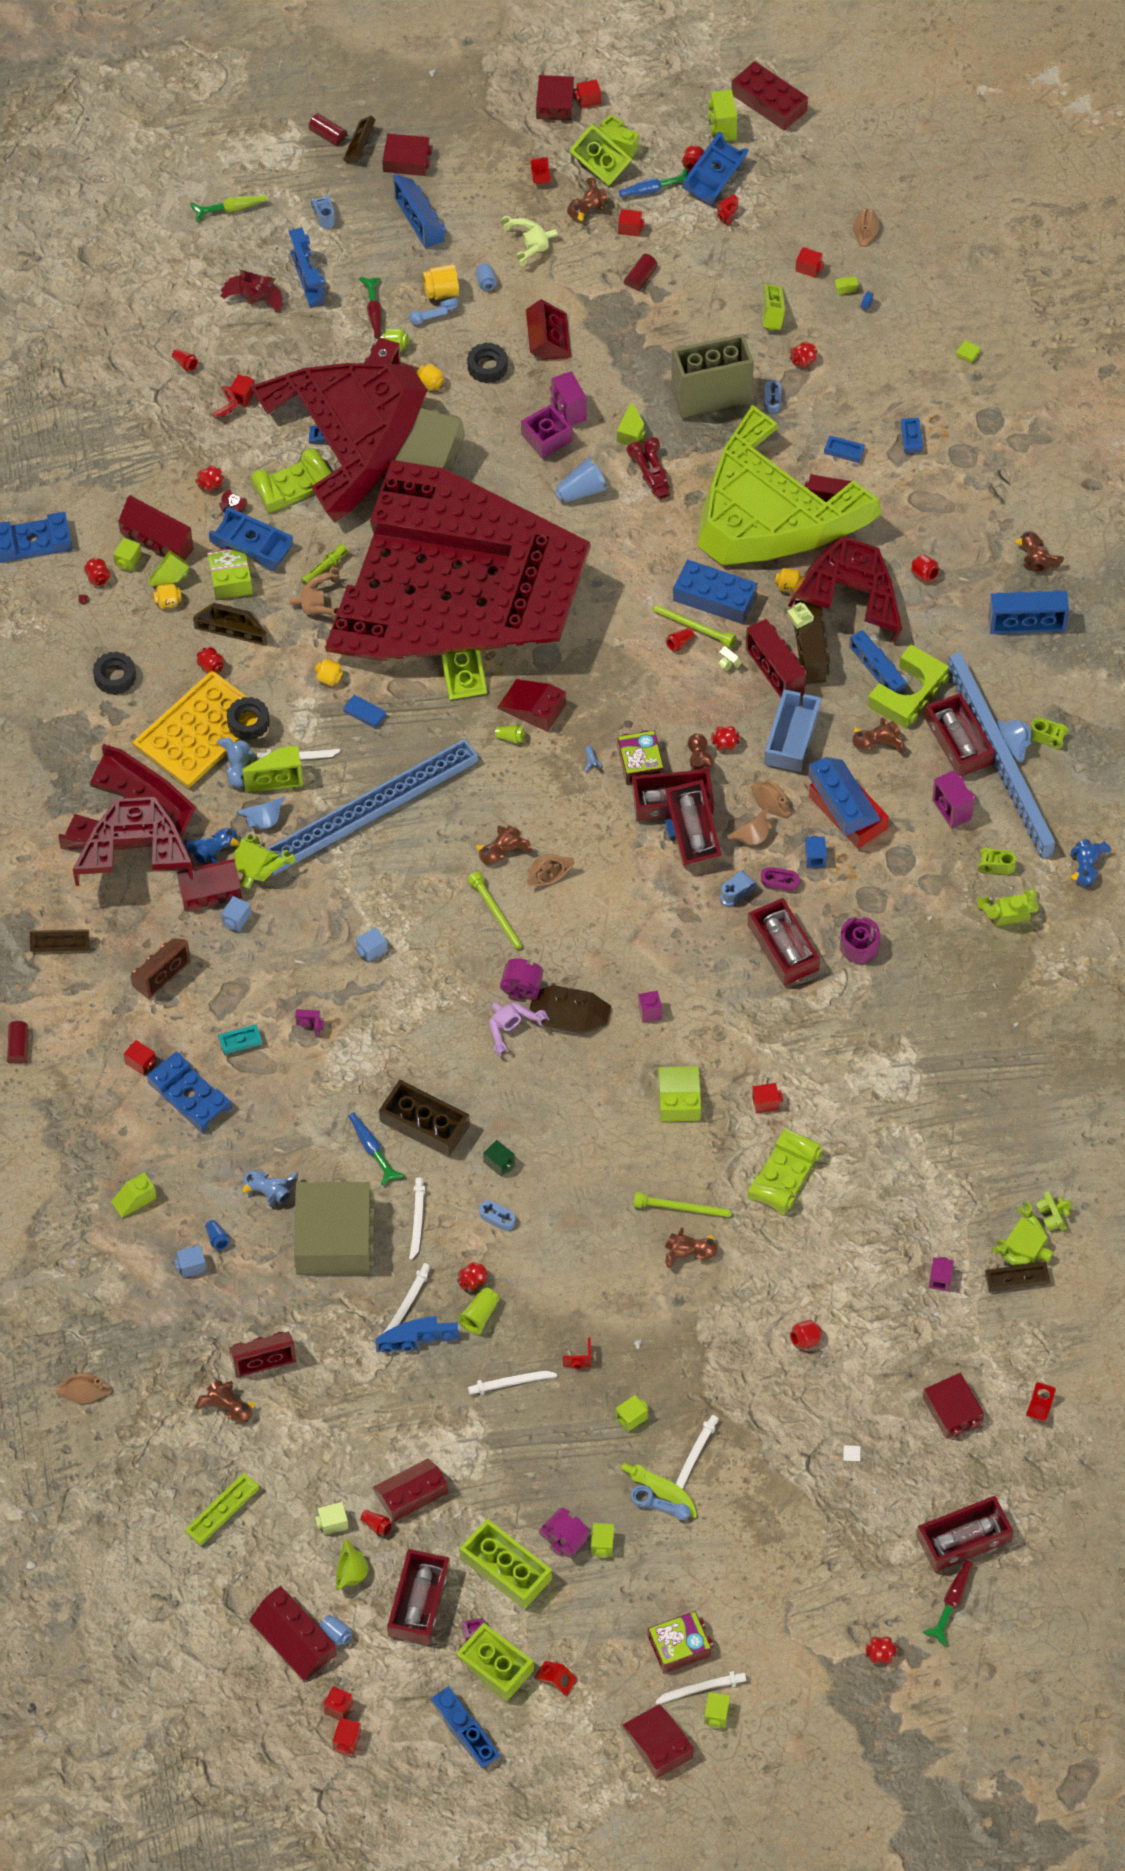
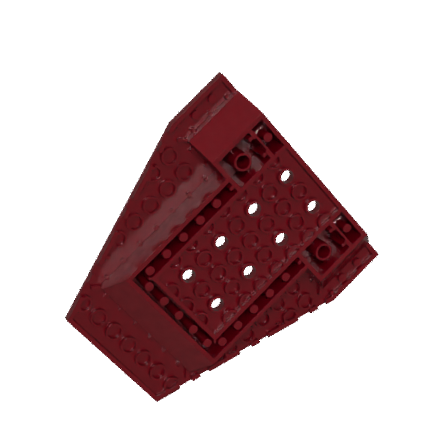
M391 460L370 519L374 533L356 585L347 584L325 646L326 652L376 661H387V658L396 657V659H404V656L413 655L423 657L447 654L450 651L459 653L468 649H476L478 651L505 648L507 645L513 644L523 646L524 643L536 642V644L559 642L591 548L590 541L445 468ZM385 552H391L388 557L382 556ZM420 558H426V559H427V560H426L425 562H423V563H418V562H417ZM456 564H462V567L459 569L453 568ZM491 570L498 571L495 575H489ZM374 583L380 584L377 588H371ZM410 589L416 590L415 593L411 595L406 594L407 591ZM446 595L452 596L447 601L442 600V598ZM482 601L487 602L483 607L478 606Z

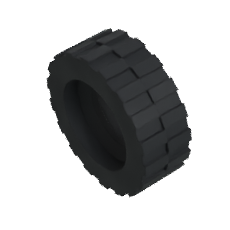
M485 342L477 344V346L469 351L467 367L470 376L474 380H478L481 383H494L504 377L507 372V353L500 345ZM491 357L497 363L493 368H482L478 362L481 358Z
M117 651L108 652L98 658L93 665L96 686L107 694H122L128 691L134 685V681H136L134 662L125 653ZM118 666L124 670V675L120 679L110 680L105 676L106 670L110 667Z
M242 697V699H237L227 710L228 728L236 738L247 741L255 740L267 732L270 725L269 712L265 703L261 702L260 699ZM244 712H254L258 720L253 725L245 726L239 722V716Z

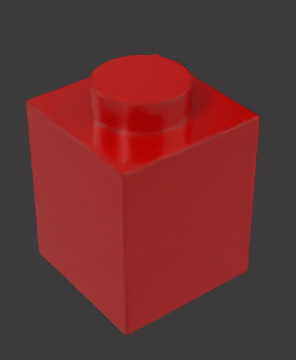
M597 79L576 83L574 97L576 102L579 101L581 108L601 104V89Z
M621 209L618 221V234L639 237L640 231L644 230L645 227L642 211Z
M802 247L796 259L795 271L816 278L818 272H821L824 267V261H822L823 253Z
M240 374L236 376L230 388L238 404L247 407L254 395L250 386L255 385V379Z
M137 1040L123 1054L125 1064L142 1075L151 1071L156 1065L155 1051Z
M776 1083L752 1086L755 1113L779 1110L780 1102H783L782 1091L777 1089Z
M332 1686L323 1703L324 1714L337 1720L339 1718L346 1719L353 1706L352 1694Z
M339 1718L332 1740L333 1749L343 1755H348V1753L354 1755L361 1734V1723Z

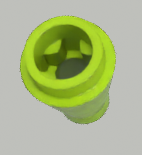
M520 725L496 727V738L516 744L524 740L525 729L520 727Z

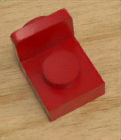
M735 194L718 203L717 217L728 226L731 224L732 214L738 210L739 198Z

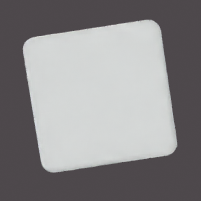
M844 1445L843 1460L860 1461L861 1447Z

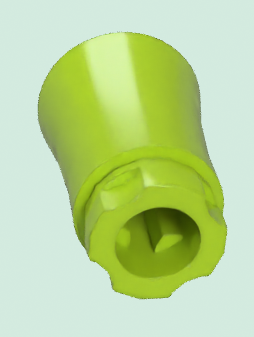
M485 1287V1289H482L469 1306L457 1317L459 1324L472 1334H481L499 1301L498 1294L490 1288Z

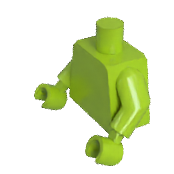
M248 834L246 840L241 839L239 847L234 851L237 871L243 874L240 885L250 889L254 879L264 882L285 863L288 865L293 864L296 860L294 854H290L289 850H284L282 857H279L280 854L260 846L258 836L253 837L251 834Z
M1035 887L1032 890L1024 889V894L999 898L992 906L989 904V896H985V898L977 897V907L982 909L988 918L993 919L994 926L1030 921V913L1037 912L1039 908Z
M1027 1201L1022 1202L1025 1211L1022 1207H1018L1017 1212L1020 1215H1025V1217L1020 1218L1006 1241L998 1240L995 1242L998 1246L993 1247V1252L995 1254L1001 1253V1256L1012 1266L1033 1264L1038 1258L1049 1263L1054 1252L1045 1248L1048 1238L1046 1232L1034 1213L1031 1212V1203Z

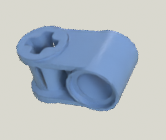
M329 194L318 199L311 198V206L319 225L325 229L332 228L335 225V216Z
M743 870L737 872L721 887L722 904L727 907L735 906L756 889L757 883Z

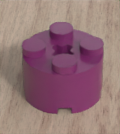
M855 917L847 920L842 926L840 936V951L848 960L859 965L870 961L877 955L880 945L878 925L866 917H863V919H856Z
M510 959L505 964L500 988L513 1001H519L520 998L536 1000L544 970L534 962L533 965L528 964L526 959Z
M559 1508L542 1525L539 1534L551 1544L550 1548L555 1554L560 1555L562 1553L567 1557H572L589 1540L590 1537H587L589 1531L577 1516L572 1518L568 1515L570 1513L569 1510Z

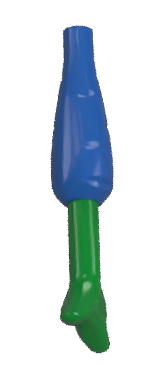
M685 168L679 175L662 180L651 178L619 190V196L654 193L664 186L676 183L683 184L688 175V170Z
M355 1112L351 1113L348 1117L363 1148L368 1155L374 1156L384 1172L381 1185H386L389 1180L404 1178L405 1174L393 1170L388 1165L380 1152L381 1146L378 1140L360 1121Z

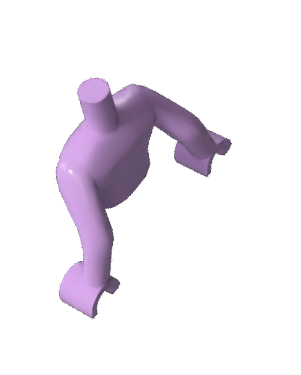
M497 1002L493 1003L492 1009L496 1013L489 1020V1024L496 1043L494 1050L498 1057H502L500 1055L502 1051L508 1052L507 1047L503 1043L499 1028H503L505 1031L513 1029L521 1021L519 1014L537 1021L542 1026L541 1021L543 1019L549 1020L546 1012L540 1010L534 1013L515 1002L503 1007Z

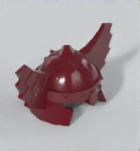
M239 269L240 275L229 278L221 289L222 294L220 297L223 299L231 295L243 294L248 304H254L256 301L263 299L273 307L275 312H281L280 308L283 307L281 291L273 284L276 279L269 276L266 277Z

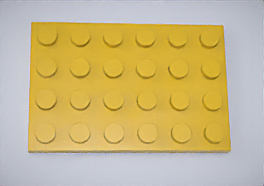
M212 670L132 742L133 747L189 789L227 754L226 750L217 744L219 739L230 737L233 743L242 741L229 731L227 710L237 699L248 697ZM244 712L239 716V722L245 726L253 725L258 720L254 712Z

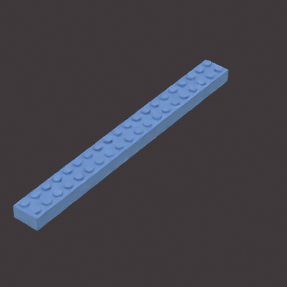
M961 652L950 655L948 673L952 676V682L956 684L957 692L962 694L995 751L994 767L998 769L999 777L1003 779L1004 787H1007L1008 795L1012 797L1013 805L1017 807L1018 815L1021 816L1022 823L1026 826L1027 833L1031 836L1038 855L1042 859L1052 856L1055 841Z
M463 739L273 844L267 849L280 854L279 857H282L284 850H289L290 854H294L296 860L290 865L285 863V865L272 873V876L478 762V755L468 742Z

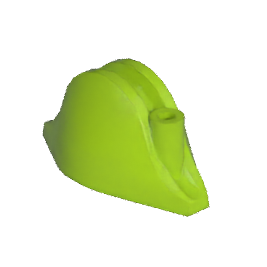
M345 1539L338 1562L335 1590L337 1591L344 1586L359 1584L368 1574L369 1567L364 1558V1553L355 1550L348 1539Z

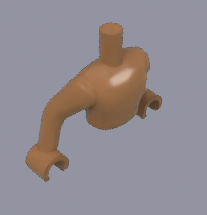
M333 567L329 573L314 577L303 587L301 597L289 598L290 605L301 604L304 613L307 615L317 613L329 614L335 620L339 607H334L333 609L324 607L323 590H315L314 588L326 580L338 582L340 580L339 569Z

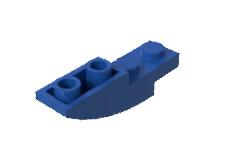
M437 1316L402 1323L375 1339L376 1352L390 1353L395 1350L409 1352L413 1349H418V1341L430 1343L434 1340L452 1341L459 1339L458 1322L437 1324Z
M449 1686L430 1699L443 1717L442 1720L482 1769L500 1757V1754L476 1720L473 1721Z

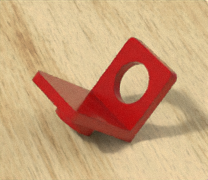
M229 386L221 387L229 404L213 412V417L226 416L232 412L234 407L239 405Z
M588 1337V1355H564L563 1367H572L573 1369L591 1367V1337Z
M1036 1382L1026 1416L1045 1422L1053 1403L1056 1388ZM1045 1389L1049 1392L1050 1396L1042 1398L1039 1396L1038 1391Z
M544 1661L534 1676L536 1680L552 1683L563 1695H568L577 1680L564 1664ZM564 1675H567L569 1678L566 1687L561 1685V1679Z

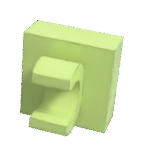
M798 603L794 605V608L787 611V616L797 629L812 622L814 618L804 603Z
M725 646L722 648L720 653L723 658L718 663L721 668L726 672L732 665L738 669L742 664L739 657Z

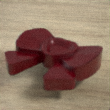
M228 489L223 493L222 502L219 503L222 512L229 505L234 507V510L242 512L246 508L248 501L246 498L237 497Z

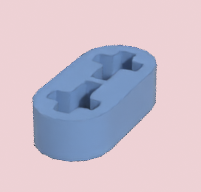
M770 380L765 384L764 407L769 413H777L781 409V384L776 380ZM771 388L775 389V393H771ZM771 400H775L774 406L771 405Z
M485 1201L480 1205V1217L484 1221L504 1231H509L515 1226V1215L510 1210L493 1201ZM491 1208L492 1212H488V1214H486L485 1210H489ZM507 1217L510 1218V1222L506 1221L505 1223H503L502 1219H507Z

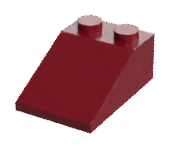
M516 679L497 708L548 732L566 705V691L549 683Z
M660 1704L622 1724L655 1779L693 1759L694 1748L680 1727Z

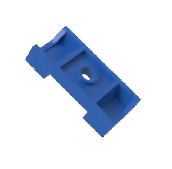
M718 132L685 178L682 188L712 206L721 194L724 186L747 157L749 149L738 150L726 143L723 134ZM712 164L719 165L720 169H715Z
M303 227L289 230L294 247L290 253L309 307L323 305V297L326 294L322 285H325L323 275H319L317 268L312 269V265L309 262V256H311L309 235L304 233Z
M227 507L224 519L217 530L209 532L211 543L224 549L229 546L258 559L259 565L273 571L276 570L293 546L292 535L230 507ZM253 534L256 537L253 539H248L246 536Z
M66 512L47 514V519L10 525V521L0 522V562L72 550ZM30 537H36V538H37V539H36L35 541H33V542L28 541V538H30Z
M177 1051L147 1075L148 1084L201 1133L205 1132L209 1122L221 1111H230L232 1109L231 1100L219 1089L215 1090ZM187 1091L195 1092V1095L192 1097H186L184 1094Z

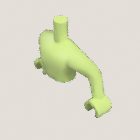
M504 216L501 219V224H504L503 228L506 231L516 225L525 226L530 229L528 232L523 233V240L527 251H521L517 254L520 266L526 265L527 258L534 253L547 250L549 248L548 239L558 236L556 229L545 232L539 224L529 219H511L509 216Z

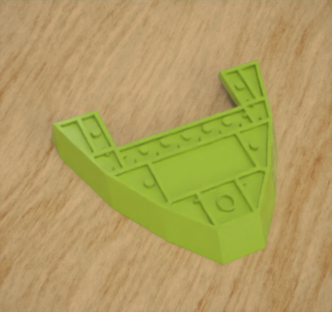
M752 405L724 447L713 473L701 510L697 546L721 565L767 561L813 550L869 525L882 514L880 500L853 480L828 502L823 501L754 449L778 429V424Z

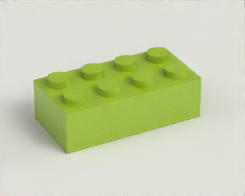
M488 1518L459 1548L460 1559L524 1610L552 1580V1569Z

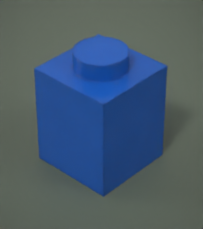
M825 836L805 838L807 868L826 867Z

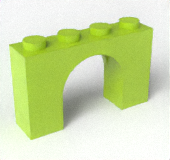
M910 645L900 657L899 668L916 677L922 683V689L912 695H901L878 683L869 694L867 707L905 729L910 723L913 724L916 721L918 713L921 710H925L930 698H934L937 695L939 687L942 684L945 685L950 677L948 665L913 645Z

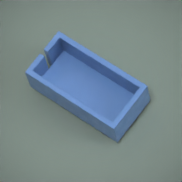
M784 689L765 749L764 764L802 773L820 713L821 698L804 694L802 708L800 707L801 693Z

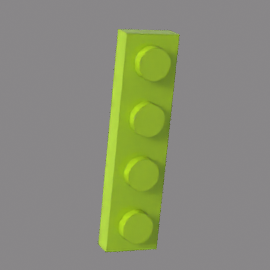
M243 1473L185 1529V1534L201 1546L260 1489L259 1485L246 1473Z

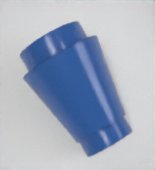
M215 1220L208 1221L205 1227L211 1246L216 1250L225 1249L230 1243L229 1235Z

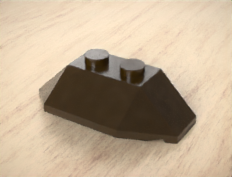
M212 603L193 617L194 628L197 630L263 646L268 644L265 629L255 613L248 610Z
M551 985L539 990L537 999L531 1000L529 1010L534 1013L540 1010L546 1012L549 1020L543 1019L541 1021L544 1027L585 1034L600 1026L607 1025L611 1005L592 992Z

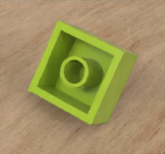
M732 89L711 92V97L708 99V109L710 111H707L708 122L712 123L710 125L711 136L714 135L715 137L718 132H721L725 141L737 140V112Z

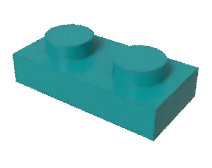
M257 1024L218 1034L223 1055L262 1045Z

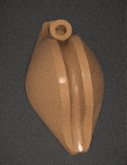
M863 208L854 220L853 231L860 247H867L878 234L880 225L875 211Z
M766 780L764 783L756 782L751 786L756 802L761 809L767 807L768 813L786 819L791 816L786 795L777 784Z
M765 807L745 826L726 836V838L739 840L749 846L758 845L763 842L768 835V830L772 827L766 818L768 808Z
M556 854L540 856L533 862L532 867L528 868L530 875L527 882L529 887L549 885L557 882L575 864L573 858L562 857Z
M89 1373L73 1374L56 1387L57 1395L82 1404L95 1401L111 1393V1386Z

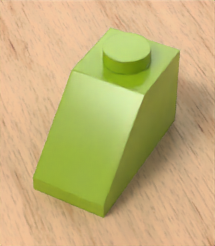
M632 403L629 404L617 429V442L625 445L633 442H643L646 437L644 422Z
M169 550L149 577L148 584L156 586L178 582L189 573V565L185 560Z
M145 1172L126 1182L113 1198L111 1204L120 1217L124 1218L157 1199L155 1187Z

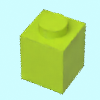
M123 538L113 554L115 566L132 572L142 555L140 544Z
M634 1395L615 1408V1418L629 1432L648 1419L649 1408L644 1400H639Z
M593 1523L591 1555H595L598 1558L612 1557L614 1524Z
M708 1692L704 1724L714 1729L726 1728L730 1695Z

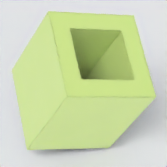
M342 1502L318 1508V1516L315 1517L317 1528H322L324 1536L348 1529V1521Z

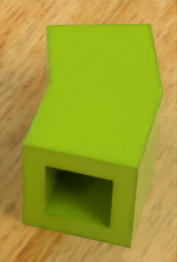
M856 277L835 279L838 295L857 292L858 282Z

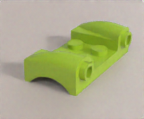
M308 448L301 455V462L271 475H269L267 470H256L251 476V486L261 498L265 510L269 514L314 495L315 493L311 486L331 474V471L318 450Z
M784 1128L771 1156L749 1188L747 1199L763 1202L784 1216L787 1209L792 1207L795 1195L814 1162L820 1159L823 1152L821 1144Z

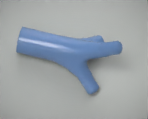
M587 746L585 751L588 761L585 771L588 772L592 764L601 768L602 764L596 759L592 746Z

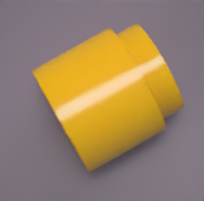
M454 264L429 268V271L422 272L427 299L434 298V300L459 296V284Z

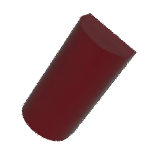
M319 113L315 114L309 122L310 131L335 146L347 136L345 129Z
M643 254L625 277L624 285L640 291L657 268L656 259L649 254Z
M12 1021L8 1024L7 1063H28L29 1026L26 1022Z

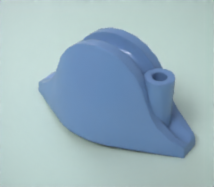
M1018 720L1008 722L997 721L998 728L1009 750L1018 761L1022 762L1025 757L1026 748L1031 744L1030 727L1026 722Z
M285 796L265 804L238 810L236 813L246 818L249 828L269 829L279 819L280 806L285 801Z

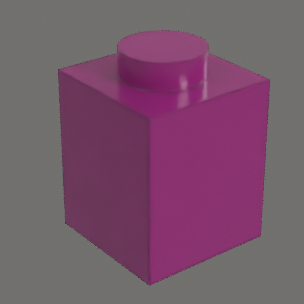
M658 990L638 994V1008L642 1023L662 1019V1005Z
M933 1257L928 1288L949 1292L953 1260H949L946 1257Z

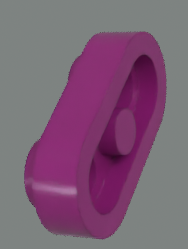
M767 867L762 870L760 880L765 887L793 891L798 888L800 877L792 870Z

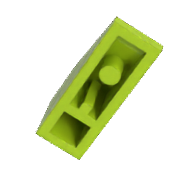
M599 127L633 158L639 148L638 132L624 127Z
M764 284L762 325L769 330H781L785 313L782 286Z

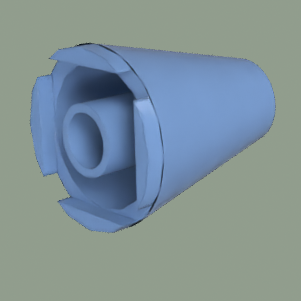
M592 457L584 460L556 486L557 490L554 492L559 501L563 500L565 503L608 490V486H603L605 479L596 464L593 465L590 462L593 460Z

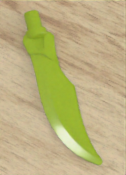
M625 1462L623 1463L621 1470L630 1474L629 1476H631L634 1482L650 1487L659 1498L677 1505L681 1503L686 1504L690 1508V1514L697 1518L696 1509L691 1498L678 1485L647 1471L641 1465L631 1466Z

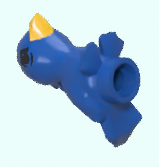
M231 828L220 829L215 835H212L213 838H203L196 841L185 839L184 844L188 853L193 854L197 862L206 864L209 860L211 864L217 863V855L222 849L239 846L235 830Z
M1082 840L1069 853L1070 857H1076L1079 865L1077 871L1070 878L1076 880L1079 885L1087 887L1096 880L1099 873L1097 872L1098 868H1094L1093 864L1097 861L1099 854L1111 851V847L1105 841L1092 845L1090 840Z

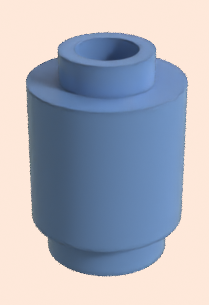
M487 263L479 265L476 270L479 287L482 290H492L497 285L493 268Z
M327 1615L319 1626L337 1646L345 1645L352 1636L350 1634L351 1628L336 1616Z

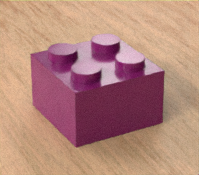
M569 371L551 378L550 392L552 397L550 398V403L554 408L557 409L570 426L586 421L587 397L573 372Z
M550 404L521 420V435L538 455L544 458L572 442V427L554 406Z
M953 770L935 778L932 801L952 829L972 820L975 796L965 786L963 777Z

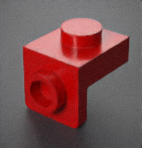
M548 157L531 158L533 183L546 184L551 182Z

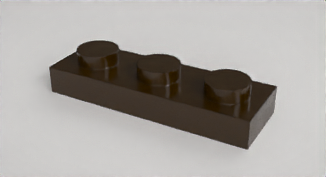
M370 115L359 121L343 158L347 164L358 161L362 157V151L368 143L367 139L374 129L373 125L376 119Z
M89 929L33 930L29 932L30 952L90 950Z
M1046 1262L985 1270L988 1292L1050 1283Z

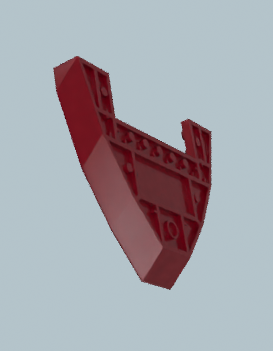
M342 363L308 367L250 386L267 414H270L297 395L301 398L341 464L340 468L311 486L324 510L334 523L348 515L388 471L391 460H395L410 434L427 393L425 385L413 366L400 364Z

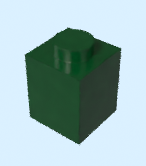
M496 1140L483 1152V1163L502 1177L506 1172L509 1173L514 1168L515 1154Z

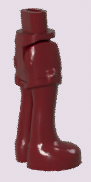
M652 437L645 441L643 447L640 442L629 444L626 452L638 464L643 474L642 478L651 489V493L655 494L657 499L669 497L671 494L667 471L662 467L657 456L660 448L659 439ZM644 453L652 465L651 469L645 460Z

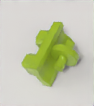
M1049 1191L1043 1193L1045 1198L1038 1201L1036 1205L1042 1215L1052 1211L1053 1215L1043 1219L1049 1231L1059 1227L1062 1231L1067 1229L1061 1213L1065 1217L1070 1216L1069 1210L1073 1207L1070 1200L1064 1201L1063 1197H1059L1057 1199L1059 1204H1056L1054 1197L1051 1196Z

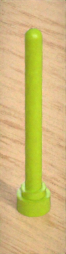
M659 605L653 606L654 612L720 640V643H723V646L729 649L735 644L737 636L731 632L721 633Z
M479 871L472 873L467 878L469 885L479 891L515 949H521L522 944L485 888L484 877Z
M635 1192L633 1207L636 1208L650 1205L730 1217L732 1214L731 1210L725 1208L647 1197L644 1192Z

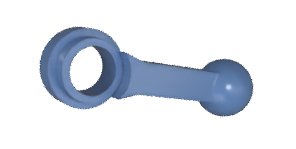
M458 298L440 302V308L425 312L412 311L409 315V320L412 324L419 325L423 320L446 315L448 310L458 308Z
M637 1486L631 1492L632 1502L638 1507L656 1509L674 1515L678 1520H686L690 1516V1508L686 1504L681 1503L677 1505L655 1498L652 1495L651 1489L647 1486ZM640 1494H646L648 1496V1498L642 1502L636 1499L637 1496Z

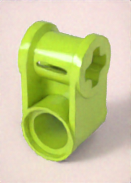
M1041 717L1035 718L1031 724V739L1033 741L1055 749L1063 747L1064 736L1068 734V728L1065 725Z
M991 848L980 850L981 861L978 865L980 872L1011 875L1015 872L1016 855L1014 852Z

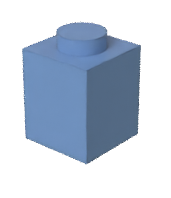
M233 896L221 913L222 924L230 930L234 929L240 932L251 916V907L249 903Z
M376 927L356 938L357 947H355V950L359 957H364L367 962L387 951V941Z
M200 1245L176 1251L177 1259L174 1260L177 1272L181 1271L183 1278L207 1272Z

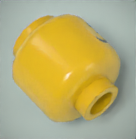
M433 364L422 365L417 371L418 376L429 391L437 390L444 381L443 372Z
M783 568L780 573H776L775 584L778 585L780 592L791 593L802 576H800L798 570Z
M175 584L157 586L156 592H153L154 604L158 603L160 609L177 607L178 602H181L180 588H176Z
M325 658L322 663L318 661L314 672L317 673L316 679L329 686H333L335 683L338 684L343 674L341 664Z

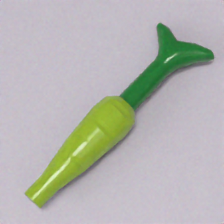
M266 194L259 196H237L226 198L223 203L201 206L190 202V206L197 213L196 222L199 223L202 216L206 213L220 210L234 212L266 202L267 198Z

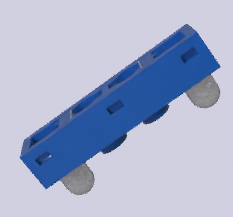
M861 630L850 636L849 647L874 678L890 690L901 695L905 694L906 685L912 681L913 676L909 672L900 675L894 663L888 661L883 650L875 645L880 640L879 634L873 632L867 635L864 630Z

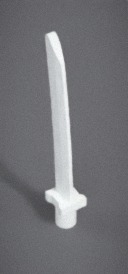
M267 749V753L257 752V760L271 753V749ZM340 749L299 752L300 759L329 758L339 754Z
M423 1178L415 1179V1213L409 1256L411 1261L419 1252L423 1195L425 1194Z
M424 1263L421 1270H417L416 1279L410 1291L384 1332L398 1326L404 1318L424 1281H428V1272L431 1268L429 1264Z
M540 1371L484 1383L478 1380L477 1385L467 1387L469 1395L479 1393L481 1396L484 1395V1391L556 1378L557 1374L550 1371Z
M711 1415L708 1422L705 1421L703 1423V1430L693 1446L676 1482V1485L680 1488H684L709 1435L714 1433L715 1425L719 1420L718 1417Z
M734 1671L729 1672V1676L664 1693L656 1701V1705L727 1685L736 1687V1683L746 1681L745 1673L734 1674Z

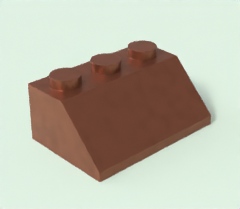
M172 938L168 943H164L157 953L149 956L140 968L138 967L132 972L130 976L132 986L148 1000L191 962L188 941Z

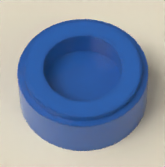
M866 292L860 305L861 308L867 310L870 307L874 293Z

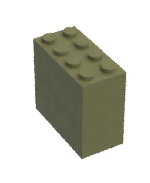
M744 334L672 349L671 391L681 418L752 403L754 361Z
M421 406L414 426L395 460L440 467L452 471L465 437L462 419L455 415H445L438 410H427Z
M296 1182L294 1232L296 1274H370V1266H374L373 1248L375 1247L374 1189L370 1190V1182Z

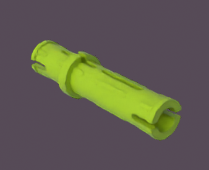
M339 544L330 554L327 553L320 563L301 578L302 584L305 586L314 577L325 574L330 568L335 567L338 561L348 553L347 548L343 544Z

